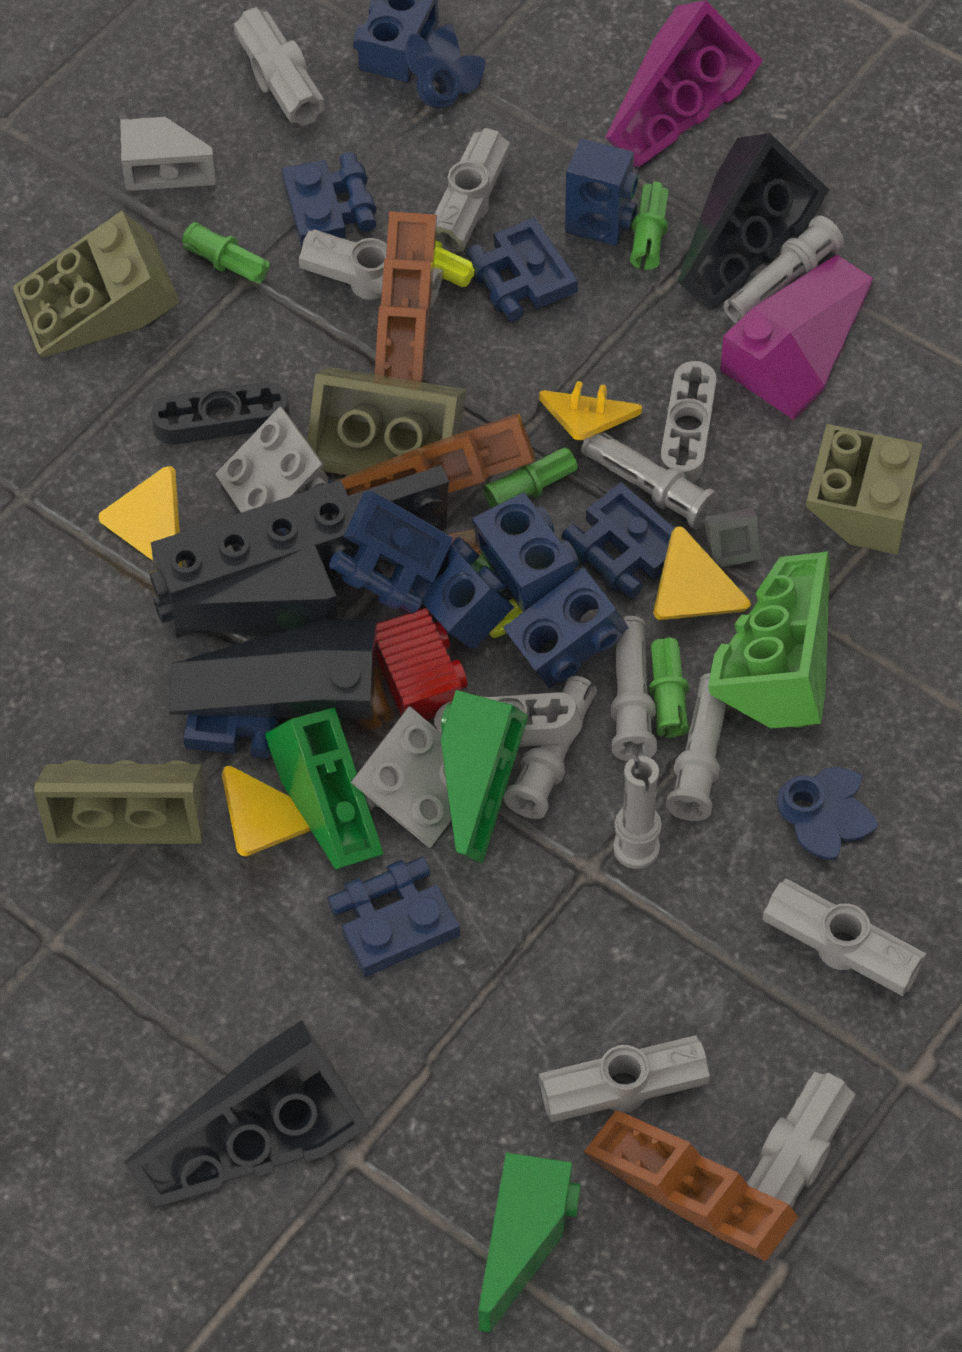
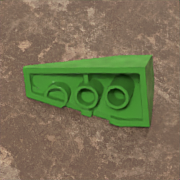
M828 552L779 557L757 590L756 596L758 601L749 615H740L734 624L736 634L729 644H721L714 654L708 684L710 695L771 729L821 724L826 694L830 571Z

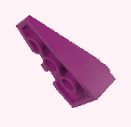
M707 0L678 5L653 39L605 138L614 147L633 151V166L640 167L676 141L678 136L688 128L710 116L709 113L717 107L737 97L759 68L763 59Z
M833 256L753 307L723 336L720 371L795 420L824 391L833 365L842 352L848 332L852 324L855 323L872 286L873 277L840 256Z

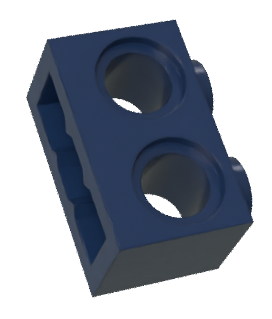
M371 0L369 17L365 25H358L353 40V48L358 51L359 70L409 82L413 73L409 69L405 58V46L408 37L411 34H415L427 40L439 22L438 0Z
M580 139L566 171L565 233L617 246L624 229H632V220L637 215L638 204L632 202V199L635 196L639 182V173L633 171V151Z
M525 492L472 518L478 550L493 571L507 585V591L522 612L575 573V568L579 566V560L572 545L567 540L560 542L554 534V526L547 511L542 506L536 508Z
M458 536L451 542L434 582L423 583L415 578L410 589L422 597V603L451 635L473 650L514 606L501 593L507 585L488 566L485 565L480 569L474 563L480 555L462 537Z
M582 567L503 628L537 674L550 688L557 682H564L569 677L574 676L580 669L581 664L595 653L608 650L614 646L620 639L621 634L629 627L586 569ZM598 610L592 620L580 623L581 618L586 612ZM558 640L556 646L551 651L540 653L542 647L548 641Z

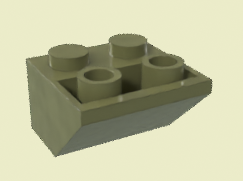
M826 424L806 507L848 544L898 555L917 476L922 443Z

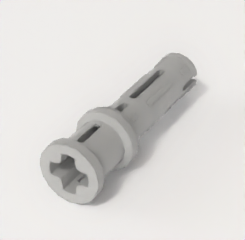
M821 215L814 217L809 222V229L797 239L790 238L783 244L781 255L724 302V309L729 318L737 323L753 307L788 286L799 276L802 277L816 268L818 262L827 254L837 253L844 246V239L839 228L827 217Z
M605 432L585 439L582 444L581 453L599 462L625 480L645 490V492L652 495V501H654L657 507L662 510L670 508L685 517L688 525L693 529H701L705 525L704 517L711 516L715 512L719 501V493L711 488L703 490L688 481L686 473L678 468L666 470Z
M625 616L624 621L629 628L621 634L620 639L616 643L617 696L613 700L610 709L611 717L616 722V736L612 739V753L620 760L629 761L633 758L634 762H638V756L651 758L657 752V739L652 735L651 721L656 716V704L647 691L646 622L637 616Z
M711 673L700 677L686 749L675 759L674 772L677 775L674 791L668 794L666 800V808L671 814L688 821H701L711 815L713 805L709 798L711 786L719 778L720 766L715 757L726 703L710 695L708 684Z
M571 676L567 679L562 693L568 694L574 699L583 721L589 705L596 696L597 689L595 685L590 686L591 682L579 676ZM574 739L559 745L535 746V748L524 753L520 761L522 770L515 784L507 787L503 796L505 804L512 811L530 819H540L545 816L549 808L547 798L553 786L561 783L564 777L565 766L563 760Z
M638 756L637 769H635L633 758L625 765L623 808L616 815L614 824L616 836L613 850L615 857L622 865L632 869H642L652 865L658 858L660 851L658 837L660 836L662 823L660 815L655 810L659 768L653 759L646 756Z

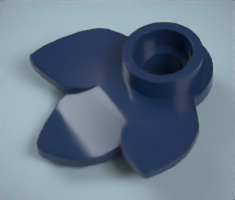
M448 23L437 28L428 36L427 40L415 34H411L408 37L405 46L406 62L417 78V91L425 104L435 109H442L451 105L456 100L458 94L470 93L477 88L484 74L485 59L475 55L461 56L452 24ZM433 81L438 83L440 93L435 90Z
M830 767L825 768L814 777L804 775L794 777L780 788L777 797L779 813L785 820L795 825L797 841L805 850L822 859L836 860L839 856L841 841L860 840L875 832L878 826L875 817L861 802L853 797L861 785L862 775L846 768ZM797 800H806L811 804V806L801 807L796 805L794 802Z

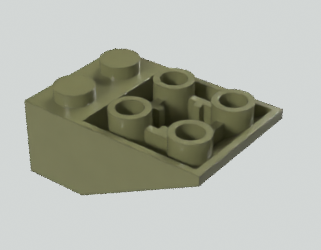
M124 211L117 213L13 286L37 353L42 358L143 328L180 303L152 235Z

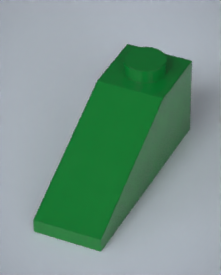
M456 690L452 703L445 707L441 718V730L443 732L441 747L455 848L457 853L475 862L483 863L528 715L511 704Z
M335 707L290 719L265 733L282 785L307 822L335 870L383 855L384 853L364 793L350 783L357 775Z
M506 1152L478 1310L479 1331L490 1333L563 1237L566 1216L577 1217L581 1184L572 1183V1162Z

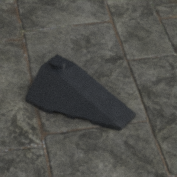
M771 133L737 138L715 175L677 282L708 310L714 309L748 280L750 273L764 260H770L780 252L779 247L788 239L799 235L809 226V222L814 218L829 189Z
M325 618L174 662L171 667L169 714L301 717L335 707L338 718L373 719L377 619Z
M301 1020L253 1052L125 1160V1164L155 1207H159L219 1189L223 1182L255 1173L256 1177L274 1172L273 1167L303 1158L306 1162L325 1157L370 1127L331 1061L303 1020Z

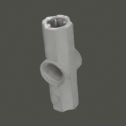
M256 7L243 12L242 17L234 23V31L243 49L251 59L252 70L260 88L265 93L271 91L290 123H298L302 127L315 122L317 116L325 110L324 98L307 73L306 63L299 46L293 40L286 41L268 11H260Z
M484 128L481 132L473 133L460 162L449 170L448 187L435 212V215H438L436 240L442 243L443 249L453 254L464 251L477 221L487 214L489 210V196L510 154V142L505 140L499 131Z
M317 230L308 231L299 256V268L351 285L352 291L363 299H379L382 297L383 268L387 244L374 238L362 239L355 243ZM435 267L433 270L430 306L432 308L438 297L443 280V270Z
M788 879L779 883L763 913L764 922L818 950L822 961L829 967L837 970L853 969L901 996L909 991L925 961L926 953L870 924L868 916L858 906L852 904L835 905ZM847 933L854 940L842 941L833 936V934Z
M697 1035L642 1049L630 1045H618L609 1049L601 1059L539 1073L542 1100L551 1123L609 1108L614 1111L631 1112L639 1108L646 1099L709 1084L710 1080L706 1055ZM619 1073H627L637 1080L631 1084L622 1085L616 1083L612 1077Z
M813 1073L787 1118L781 1117L767 1137L759 1156L760 1163L747 1182L750 1187L788 1203L791 1208L793 1207L804 1186L810 1187L820 1172L831 1148L830 1141L855 1100L856 1094L847 1087L845 1081L830 1073Z

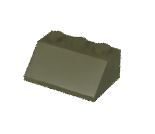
M326 367L315 374L307 442L324 464V467L321 469L323 472L349 476L383 461L461 433L466 389Z
M70 760L62 764H46L35 782L34 794L48 843H203L206 787L202 764H190L178 760L170 761L166 764H139L129 760L118 761L114 764H88L79 760Z

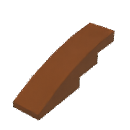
M389 211L386 258H384L382 298L378 314L374 375L423 382L438 215Z
M520 413L417 448L339 480L342 481L347 495L350 496L442 465L449 481L448 493L485 482L489 476L533 463L535 455Z
M619 1110L613 1113L584 1151L589 1159L636 1190L707 1232L765 1262L798 1218L788 1203L750 1187L740 1173L700 1156L690 1142Z

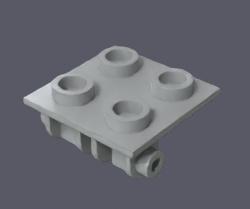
M281 406L215 474L240 512L328 484V477L321 470L324 464Z
M409 706L350 783L364 793L369 811L374 806L382 808L427 847L431 848L452 820L441 747L442 733Z

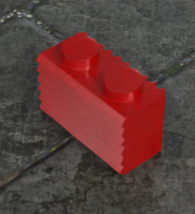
M427 607L418 609L414 614L408 612L377 623L376 659L400 715L402 716L410 706L425 720L430 721L444 704L453 700L456 690L462 691L468 688V683L461 662L458 659L450 661L449 655L446 652V649L450 648L446 629L439 621L433 622Z

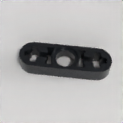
M262 382L167 396L154 404L151 410V419L154 434L160 441L167 444H181L255 433L280 406L286 411L288 416L290 415L287 391L281 385L273 382ZM271 402L273 409L264 410L262 403ZM247 404L248 414L242 415L241 405ZM217 406H226L234 411L229 418L224 420H214L208 416L209 411ZM199 411L200 421L194 422L193 412ZM178 416L179 423L169 424L168 417Z

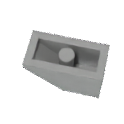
M167 117L120 120L121 162L126 191L216 185L212 147Z

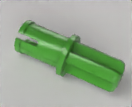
M654 181L653 184H645L642 187L638 215L632 220V229L635 232L630 262L636 268H640L642 256H645L646 253L644 270L658 267L662 236L668 231V222L665 219L668 190L662 187L660 182Z
M198 222L192 223L183 235L182 242L184 243L182 247L212 262L216 270L224 271L227 268L255 283H261L265 280L266 274L270 269V263L239 247L238 240L235 237L219 235Z
M560 449L532 464L518 467V469L510 474L484 485V496L491 508L525 492L527 497L533 495V497L537 498L542 495L543 487L575 472L578 468L577 462L570 449Z
M671 637L656 639L651 644L654 681L649 684V693L654 697V703L656 704V733L659 736L665 734V738H676L689 732L685 694L689 691V682L682 678L678 641Z

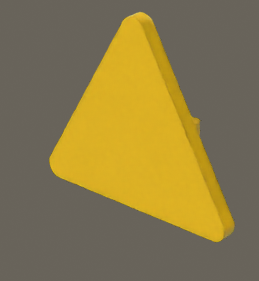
M581 381L576 382L572 394L546 390L539 392L541 403L575 440H585L642 414V405L608 400L606 385H600L597 393L598 398L581 396L583 386Z
M172 466L163 467L99 513L100 523L151 560H153L151 542L180 533L176 471Z
M676 527L671 532L654 605L653 615L655 618L666 620L745 612L751 605L750 600L683 527Z
M232 766L224 768L221 775L236 849L240 855L250 856L311 831L290 796Z

